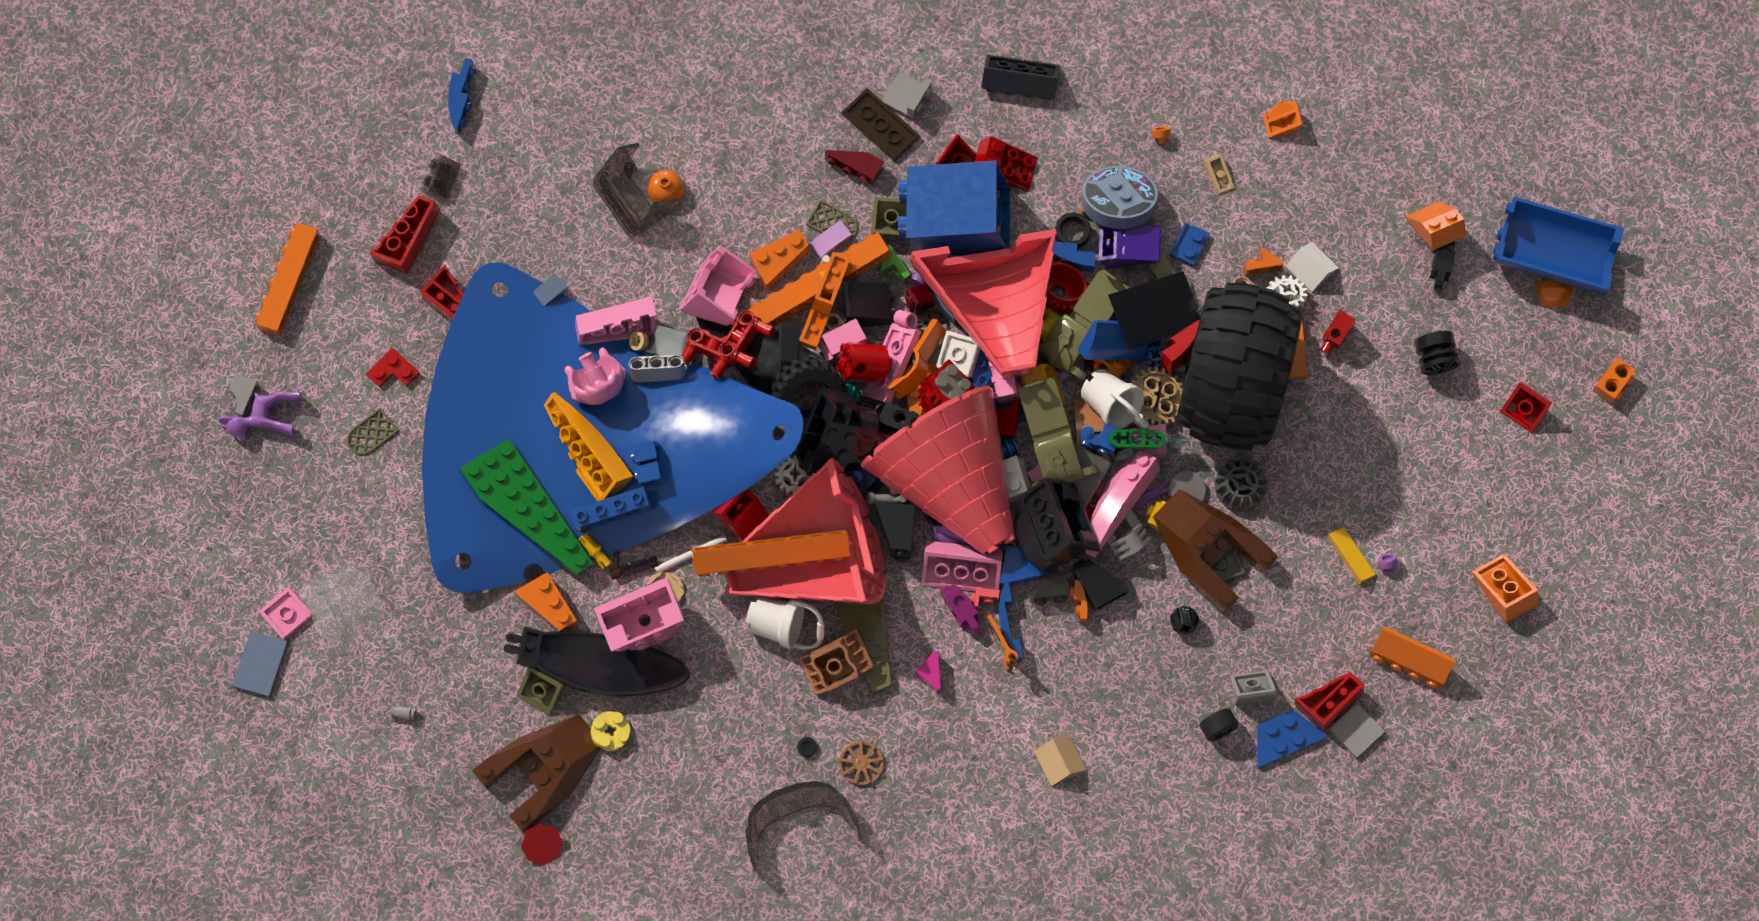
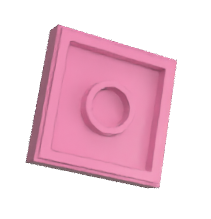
M287 587L259 611L283 640H286L314 616L290 587Z

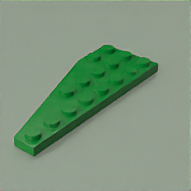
M510 439L505 440L460 467L461 473L483 504L488 505L496 514L506 519L510 525L532 542L537 543L545 552L555 557L559 563L576 576L593 566V562Z

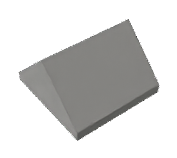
M1268 670L1230 675L1235 705L1273 700L1276 695V689Z

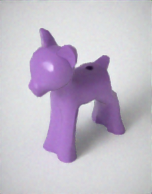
M255 391L253 392L255 399L251 416L247 418L241 416H221L218 419L221 426L225 427L227 432L231 436L236 437L239 442L246 440V432L249 427L271 429L294 437L296 430L294 425L270 420L269 410L284 401L301 403L302 395L300 392H275L273 395L264 396L259 395Z

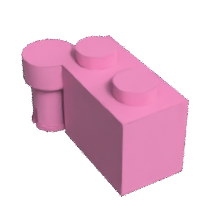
M854 319L822 335L823 341H819L818 346L824 354V360L832 364L840 360L841 343L867 344V339L858 321Z

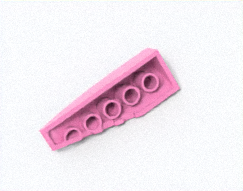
M1141 450L1128 453L1106 482L1090 519V524L1100 549H1102L1159 473L1160 468L1155 457ZM1085 550V553L1093 556L1094 558L1099 553L1092 550Z

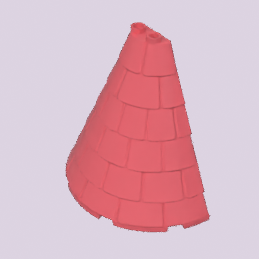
M1056 229L1021 234L1009 249L947 258L950 251L949 247L945 246L913 251L910 255L912 267L939 297L940 301L970 335L975 344L984 352L986 358L999 372L1003 380L1011 379L1014 375L1019 374L1021 377L1031 375V370L1036 367L1043 315L1047 300L1046 293L1054 254L1053 247L1057 234Z
M982 386L972 389L962 395L961 400L956 396L917 418V421L912 424V428L908 426L903 427L874 449V457L869 455L862 461V468L881 479V482L920 507L923 512L964 539V541L982 554L986 552L991 554L998 550V545L1003 542L1008 544L1015 540L1002 456L1001 437L999 436L997 412L995 409L994 391L991 387Z
M828 459V462L815 475L812 474L779 509H775L742 542L846 530L848 533L850 556L845 557V560L834 561L832 558L826 559V562L815 563L814 561H807L805 565L790 563L787 564V567L777 568L776 565L768 566V569L757 570L756 568H749L747 572L731 570L729 571L730 573L724 574L727 580L726 589L730 595L853 602L868 605L882 599L885 593L886 579L881 571L886 569L877 528L867 518L870 510L857 485L851 477L846 478L842 473L844 468L835 459Z

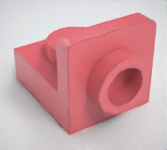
M976 588V594L972 593L971 603L976 611H978L979 600H983L985 604L998 602L1000 590Z

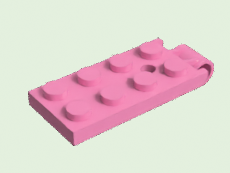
M898 310L894 314L895 323L891 324L883 343L888 349L889 357L892 359L891 371L888 372L885 381L882 383L866 382L861 395L883 403H891L896 390L891 391L887 387L892 379L902 377L912 355V349L922 332L917 329L914 330L917 324L916 314L904 310Z

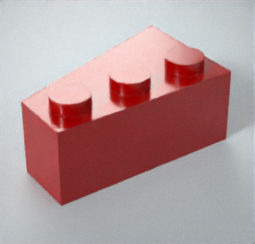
M445 264L420 291L425 302L452 322L464 293Z
M1348 672L1328 682L1327 685L1319 689L1316 688L1303 697L1296 698L1295 707L1322 732H1325L1364 693L1365 685L1351 672Z

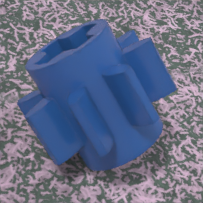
M1153 344L1150 350L1147 349L1146 355L1148 356H1144L1143 361H1148V367L1155 366L1158 368L1161 361L1162 346L1157 348Z

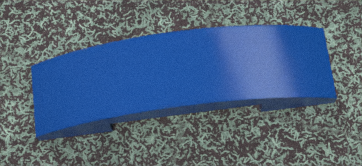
M1005 583L999 602L1000 630L1009 648L1017 652V661L1021 662L1023 655L1020 639H1011L1006 606L1012 605V597L1009 583Z

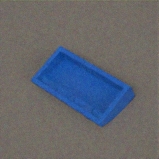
M1095 320L1080 344L1078 351L1086 360L1142 361L1149 344L1129 350L1118 321Z

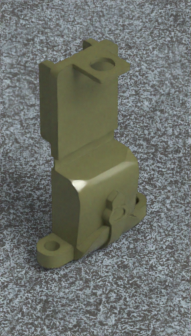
M1105 270L1099 271L1072 309L1073 311L1070 316L1067 314L1062 315L1045 342H1039L1040 356L1050 362L1057 370L1063 371L1070 377L1074 374L1079 379L1084 380L1087 374L1078 368L1084 357L1078 351V348L1095 320L1111 321L1115 316L1108 294L1127 289L1128 287Z
M1049 378L1021 387L1019 389V396L1034 440V450L1043 478L1047 477L1073 484L1086 480L1085 476L1099 472L1097 465L1082 468L1055 379Z

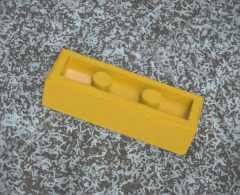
M1344 527L1328 535V539L1359 585L1376 575Z

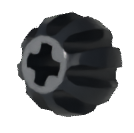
M1177 607L1170 616V624L1178 634L1187 635L1196 630L1199 624V616L1191 607Z

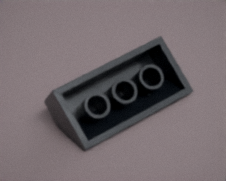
M987 55L981 89H985L988 92L1001 91L1008 95L1015 93L1022 94L1024 97L1037 96L1044 100L1055 99L1060 65Z

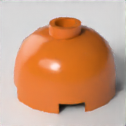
M662 170L655 173L650 178L647 187L648 196L656 206L662 208L674 207L683 199L685 193L684 182L677 173L670 170Z

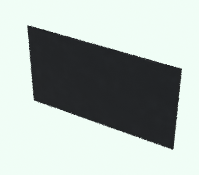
M1184 271L1108 294L1129 350L1174 336L1197 320H1200L1201 317Z

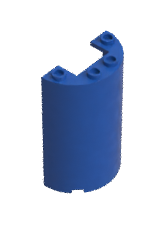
M1513 197L1512 202L1507 203L1504 212L1507 214L1503 228H1499L1496 237L1500 239L1499 244L1495 243L1492 252L1494 254L1492 260H1495V264L1607 295L1613 276L1611 270L1615 253L1621 243L1624 228L1518 197Z

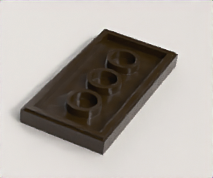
M868 88L841 112L842 116L893 162L899 159L920 138V135Z

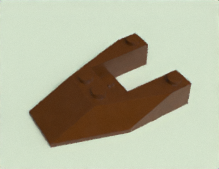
M1180 489L1153 515L1179 571L1220 613L1228 611L1239 597L1211 568L1232 546L1259 572L1266 571L1278 558L1265 542L1235 518Z
M578 714L519 737L485 759L472 771L486 789L516 765L532 781L539 791L509 815L511 820L524 834L570 797L601 747L593 743L590 727Z

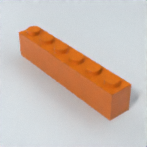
M297 222L295 227L291 228L289 233L290 240L288 245L285 244L283 248L282 260L276 265V275L270 280V290L268 295L264 296L262 310L257 313L255 323L259 330L277 336L281 335L319 240L320 233L317 228Z

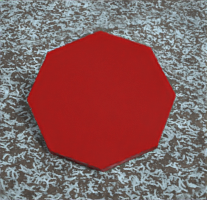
M538 824L525 832L520 847L528 861L545 865L558 858L563 841L556 828Z

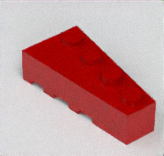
M418 195L404 211L402 218L392 225L389 233L386 236L384 235L377 247L369 252L372 259L379 264L408 274L441 211L436 201Z

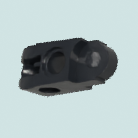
M1455 241L1435 249L1430 278L1435 279L1434 290L1441 291L1444 281L1448 282L1456 253L1454 251Z

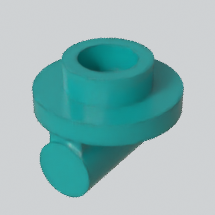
M845 384L847 393H850L854 400L858 402L861 397L859 388L851 384Z

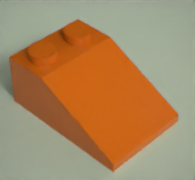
M1442 202L1434 203L1406 216L1408 222L1432 250L1466 236L1464 218L1455 208Z
M1505 554L1472 571L1473 576L1495 611L1506 623L1539 605L1538 589Z

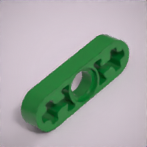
M1117 429L1109 434L1108 442L1114 448L1157 449L1164 444L1165 436L1158 430ZM1118 434L1120 438L1127 437V440H1121L1117 443V440H1114L1113 437ZM1133 434H1138L1141 437L1140 444L1132 442ZM1154 435L1160 440L1156 444L1154 441L1146 442V438H1153Z

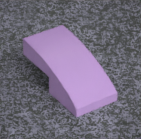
M840 220L815 238L809 246L819 259H822L824 255H828L838 245L850 239L852 234Z

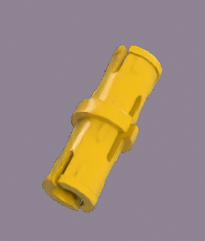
M588 532L578 539L589 552L588 555L595 559L601 569H604L612 562L601 550V545H597Z

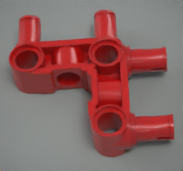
M745 310L739 314L733 323L734 326L724 338L711 335L709 331L704 329H691L687 334L686 348L681 356L684 359L685 366H689L696 353L716 360L717 362L710 371V375L720 380L726 368L739 363L752 369L756 364V359L744 352L756 333L772 338L776 329L774 326L762 322L761 318L755 316L752 311Z

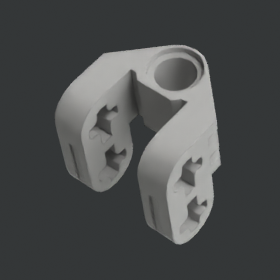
M1132 510L1123 519L1129 531L1118 539L1112 534L1105 543L1106 548L1116 560H1122L1138 552L1151 539Z

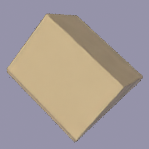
M1070 735L1052 739L1034 751L1051 787L1087 770Z

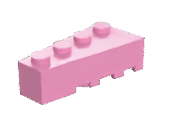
M652 296L577 315L575 328L579 345L627 340L636 331L644 332L648 337H652L656 321Z

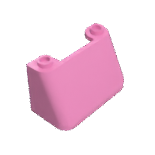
M719 245L699 267L680 310L688 315L721 325H733L738 317V310L735 307L743 290L746 287L750 288L755 282L756 270L722 245Z

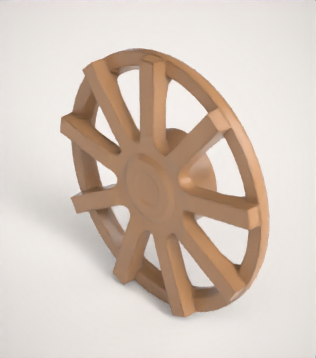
M859 741L850 744L844 749L840 756L839 765L841 773L849 782L856 785H867L874 782L881 775L884 761L880 750L875 745ZM863 745L871 748L866 755H863ZM859 746V755H856L851 748ZM875 750L879 758L869 759V756ZM849 751L854 760L844 759L845 754ZM880 761L879 770L870 766V763ZM843 762L852 763L853 766L844 771ZM856 769L855 779L852 780L847 774ZM867 769H870L877 773L876 776L871 780L868 776ZM860 772L864 773L867 781L858 782Z

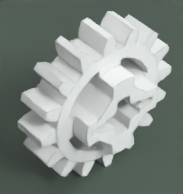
M1282 275V279L1276 277L1275 282H1269V287L1267 288L1289 297V304L1299 308V306L1303 307L1304 302L1307 301V288H1304V282L1299 283V278L1293 280L1290 275L1286 279Z
M796 455L794 459L788 457L786 462L784 461L781 463V466L776 467L778 473H774L775 478H777L775 481L776 485H781L780 491L786 490L787 496L790 492L794 494L801 487L799 485L811 477L806 474L805 470L799 467V465H802ZM795 469H796L797 474H798V476H797V478H796V482H794V478H793V475H794V473H795ZM784 481H788L792 485V487L787 485Z

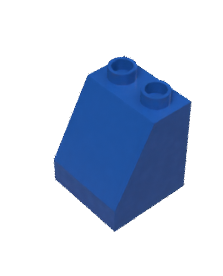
M997 161L907 167V180H900L898 185L900 202L907 203L906 216L898 217L899 237L901 239L906 238L914 251L948 246L949 255L956 256L1009 249L1011 187ZM997 225H1000L1001 237L999 231H997Z

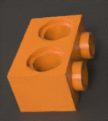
M1616 357L1593 389V392L1611 404L1615 399L1619 401L1624 394L1623 387L1625 385L1629 387L1635 379L1633 373L1636 369ZM1617 372L1624 373L1625 377H1619ZM1606 386L1613 387L1614 392L1608 391Z

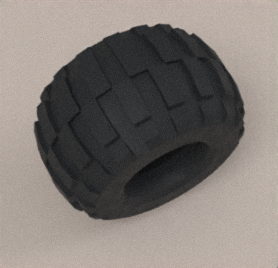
M1226 283L1225 288L1212 287L1207 293L1177 412L1178 424L1190 429V436L1204 443L1232 450H1252L1253 445L1266 446L1270 442L1282 408L1302 322L1300 308L1289 304V297L1275 290L1247 283Z

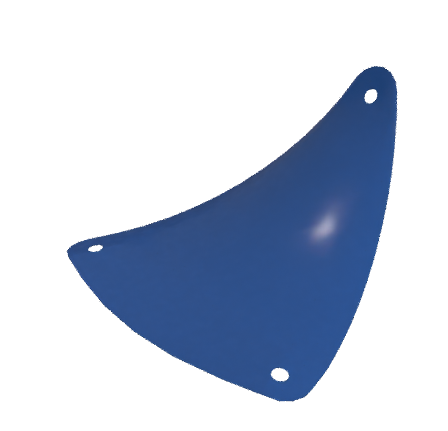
M488 263L483 265L470 279L453 316L436 363L425 414L422 455L424 512L431 563L436 578L446 589L456 593H471L527 582L523 576V571L529 564L539 565L543 569V573L548 572L549 575L559 569L566 568L555 557L545 552L537 543L532 542L510 525L506 519L496 514L488 505L483 504L460 471V467L507 439H510L576 539L578 540L583 534L588 532L596 544L601 545V550L608 557L614 555L615 551L622 552L647 542L708 513L767 476L795 451L801 439L803 417L799 408L792 403L760 392L723 375L720 380H717L710 375V369L692 361L689 363V366H685L686 375L681 380L635 382L631 379L628 363L634 357L645 356V350H633L629 345V339L579 345L575 328L576 316L591 312L590 310L564 294L543 306L533 293L543 282L504 263ZM494 284H505L508 288V293L504 297L495 296L492 292ZM600 348H605L609 355L614 357L626 369V378L620 393L601 405L575 402L571 398L565 367L571 366L575 371L583 369L579 360L581 355L592 352L595 361H598L600 359ZM555 392L583 415L612 446L633 475L626 487L614 496L643 487V485L636 481L634 476L637 466L631 459L632 446L651 441L660 444L666 481L644 486L648 490L653 509L582 532L575 529L570 510L597 502V500L577 474L576 469L578 467L574 459H570L568 455L570 451L566 443H562L559 437V428L554 427L544 407L551 393ZM782 425L785 428L783 438L778 441L774 440V429ZM581 544V546L583 547V549L585 550V552H586L587 555H588L589 552H588V551L585 549V547ZM460 553H466L471 558V565L465 570L459 569L455 564V558Z

